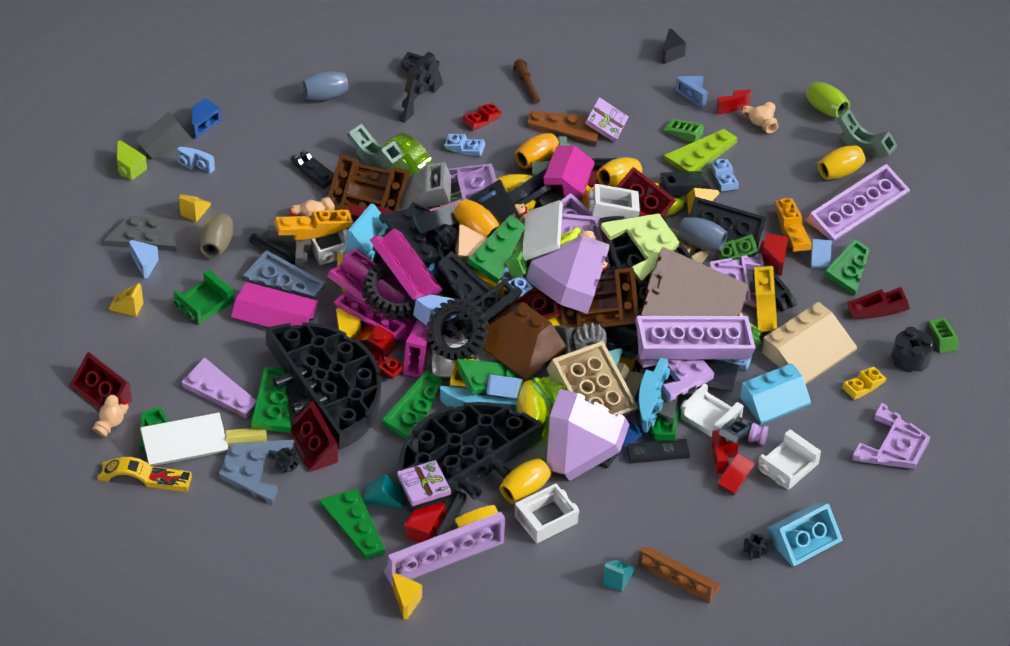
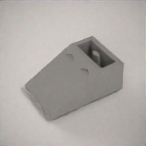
M445 162L426 165L408 178L399 211L409 209L412 202L424 207L450 203L451 175Z

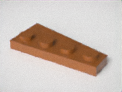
M530 110L527 128L545 133L554 132L558 136L575 138L577 142L582 143L586 141L590 142L591 146L596 147L598 132L585 124L588 116Z

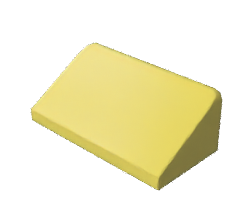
M252 428L226 430L228 447H230L231 443L267 441L266 430Z

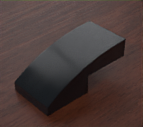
M451 207L430 211L413 218L420 235L436 233L435 229L442 224L452 225V227L458 224Z

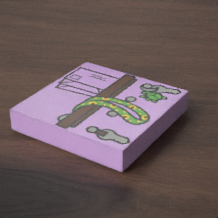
M599 97L585 124L615 142L629 116Z
M436 460L398 471V478L412 506L451 495V489Z

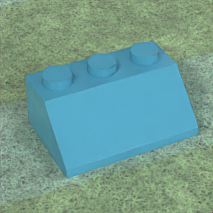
M370 204L349 228L346 253L356 249L371 261L375 260L378 251L370 242V239L374 235L378 236L380 230L388 227L385 223L382 224L380 222L379 214L381 213L374 204Z
M793 363L742 383L740 399L760 425L811 405L803 376Z
M816 502L767 528L774 547L791 566H796L843 541L829 503Z

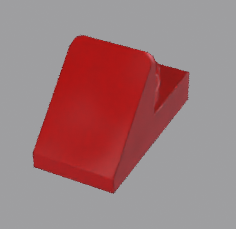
M713 430L711 447L716 474H724L725 465L729 464V458L737 456L739 445L735 442L730 443L726 441L723 436L719 435V431Z

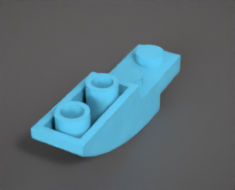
M660 357L654 372L646 370L642 378L639 392V412L643 432L646 433L650 426H654L656 413L661 411L664 401L661 399V391L664 379L667 380L670 374L668 359Z
M440 386V402L447 407L452 405L453 408L464 406V403L490 402L510 406L511 410L516 411V398L482 396L480 394L470 395L467 388Z

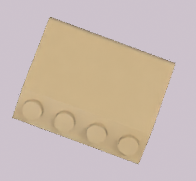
M817 302L765 336L762 353L780 368L793 363L803 376L805 384H807L856 351L857 346L834 314L820 302Z
M603 341L554 358L546 369L558 392L559 389L579 393L585 396V401L590 403L597 402L608 408V412L611 415L616 416V414H620L625 417L639 409Z

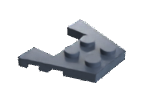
M294 440L231 443L219 472V478L239 489L244 488L250 491L251 495L257 498L261 497L266 500V503L273 505L278 491L277 486L259 481L269 455L275 456L281 448H294Z

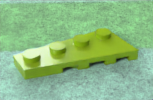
M722 129L665 154L664 161L681 172L700 171L736 144L738 137Z

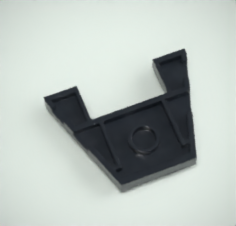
M427 52L408 71L405 86L407 97L402 101L403 115L400 114L399 120L404 123L414 114V100L423 94L428 85L429 91L433 93L443 85L435 55L431 52Z

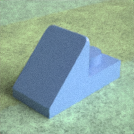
M678 76L675 91L701 108L706 105L708 91L702 88L703 76Z

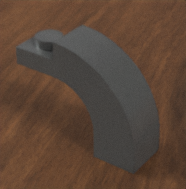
M268 218V241L273 244H283L293 248L296 252V267L304 271V264L308 263V258H312L311 239L295 240L294 235H278L274 223L275 218Z

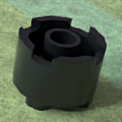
M907 327L904 331L897 334L892 352L895 366L908 373H911L912 370L924 371L931 361L934 347L933 337L917 330L915 327Z

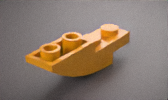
M793 198L775 200L782 234L788 237L787 247L792 248L793 252L811 250L812 243L802 225V216Z
M317 210L312 212V216L275 217L274 223L278 235H294L295 240H306L344 230L353 225V220L349 210Z

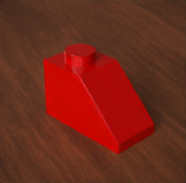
M766 233L765 241L761 240L759 251L763 252V261L768 266H773V271L777 275L782 276L788 237Z
M379 325L365 326L356 338L370 351L375 350L385 357H388L397 345L394 334Z
M441 502L414 510L411 517H407L404 523L406 538L418 543L433 538L445 515V503Z

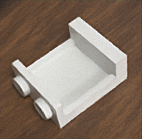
M704 383L700 388L695 389L688 400L683 401L680 407L681 419L712 437L713 430L720 432L722 426L733 418H742L744 406L738 402L733 407L709 394L707 392L708 385Z
M789 430L785 433L784 441L770 454L759 456L758 469L775 480L777 484L789 490L819 464L821 451L792 430Z

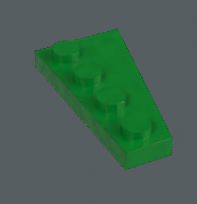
M457 359L454 363L470 395L487 393L489 375L521 379L501 363ZM535 374L529 379L538 381Z
M264 368L251 422L252 429L291 433L286 386L276 389L272 381L273 377L285 374L284 369Z
M426 370L382 419V425L401 437L408 439L412 429L427 417L443 380Z

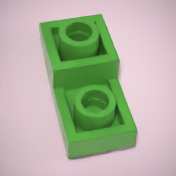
M752 234L737 240L728 241L721 251H717L720 260L728 258L736 260L740 259L741 256L759 253Z

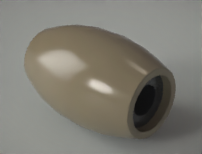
M224 213L215 214L208 220L202 230L200 250L208 258H217L230 244L233 235V221L228 215Z

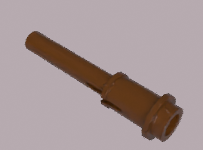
M523 59L516 60L514 62V69L518 72L520 79L524 81L535 104L539 103L540 99L531 82V74L527 69L526 61Z

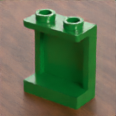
M210 269L203 272L204 281L183 294L178 290L173 292L175 307L178 310L181 309L190 320L195 321L198 325L234 303L233 289Z

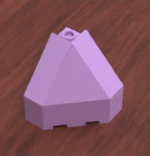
M583 235L561 244L560 249L532 258L525 280L560 305L588 314L601 276L603 264L608 254L609 244Z
M559 389L550 414L546 465L550 471L565 474L568 480L571 481L619 453L629 423L620 414H616V416L611 415L608 412V408L597 402L590 403L585 401V396L579 393Z

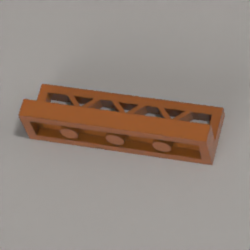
M642 546L639 550L638 566L708 603L711 602L720 590L721 584L650 547L647 549Z

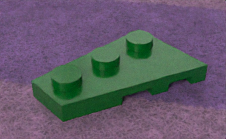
M855 239L826 269L824 275L855 296L870 248Z

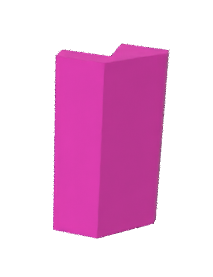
M575 145L556 146L544 176V185L563 184L564 198L570 193L575 197H583L595 165L594 160Z
M393 229L383 238L374 235L370 239V242L412 299L416 300L428 295H435L443 290L400 231Z
M356 249L345 253L340 266L330 270L327 277L353 296L365 301L366 298L362 297L363 282L369 270L377 264ZM384 278L376 283L379 294L390 302L401 303L409 298L405 288L396 279Z
M246 282L236 298L231 317L267 327L291 323V326L302 325V322L308 323L309 319H314L318 301Z
M346 291L334 301L335 306L371 326L379 325L392 332L394 339L407 341L415 325L414 321L405 316L402 320H399L398 316L395 320H391L390 315L385 319L382 312L378 316L375 314L376 308L371 311L369 309L370 304L366 305L363 300Z

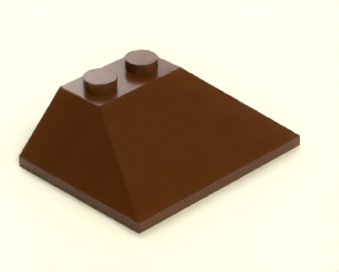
M340 155L328 197L333 202L336 210H347L350 204L367 209L370 204H374L381 208L399 211L410 171L396 167L386 170L360 164L358 159Z
M634 267L616 269L614 275L600 276L588 314L560 305L562 326L573 327V332H576L578 327L584 326V323L586 325L593 323L594 326L600 324L601 328L636 324L635 319L639 316Z
M524 302L511 303L489 320V326H486V329L489 330V335L485 334L484 337L487 338V342H482L481 344L484 346L482 350L525 382L566 348L553 324Z

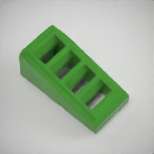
M671 119L663 132L693 143L703 135L704 125Z
M523 246L505 261L512 279L524 276L529 269L531 259L524 260L522 256Z
M946 318L929 320L928 326L939 352L945 353L958 350V337Z

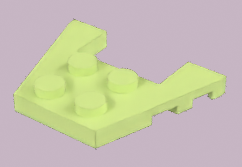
M660 214L601 224V229L609 240L627 232L646 259L633 266L635 277L640 284L654 270L662 247L674 251L679 246L678 239Z

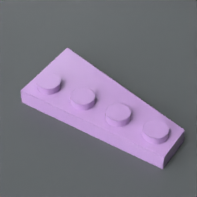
M205 357L182 381L183 388L245 419L255 410L257 400Z

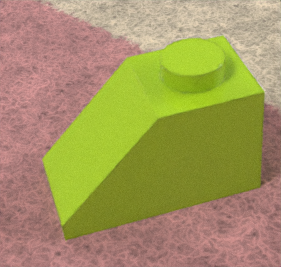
M119 140L117 142L118 172L123 177L132 181L147 170L146 156Z

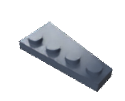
M267 250L243 275L246 281L313 300L326 288L325 282Z

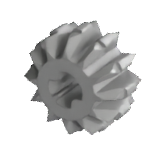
M584 323L583 327H578L577 331L574 332L576 349H582L601 341L605 345L607 343L606 332L600 327V324L594 326L593 323L590 325Z

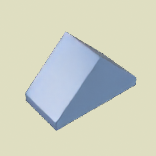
M811 239V268L827 269L830 266L832 240Z
M134 240L129 241L131 256L144 279H146L159 260L157 246Z
M489 375L486 394L517 399L523 379Z

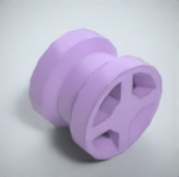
M753 423L748 442H758L759 445L764 446L769 427H759L758 424Z

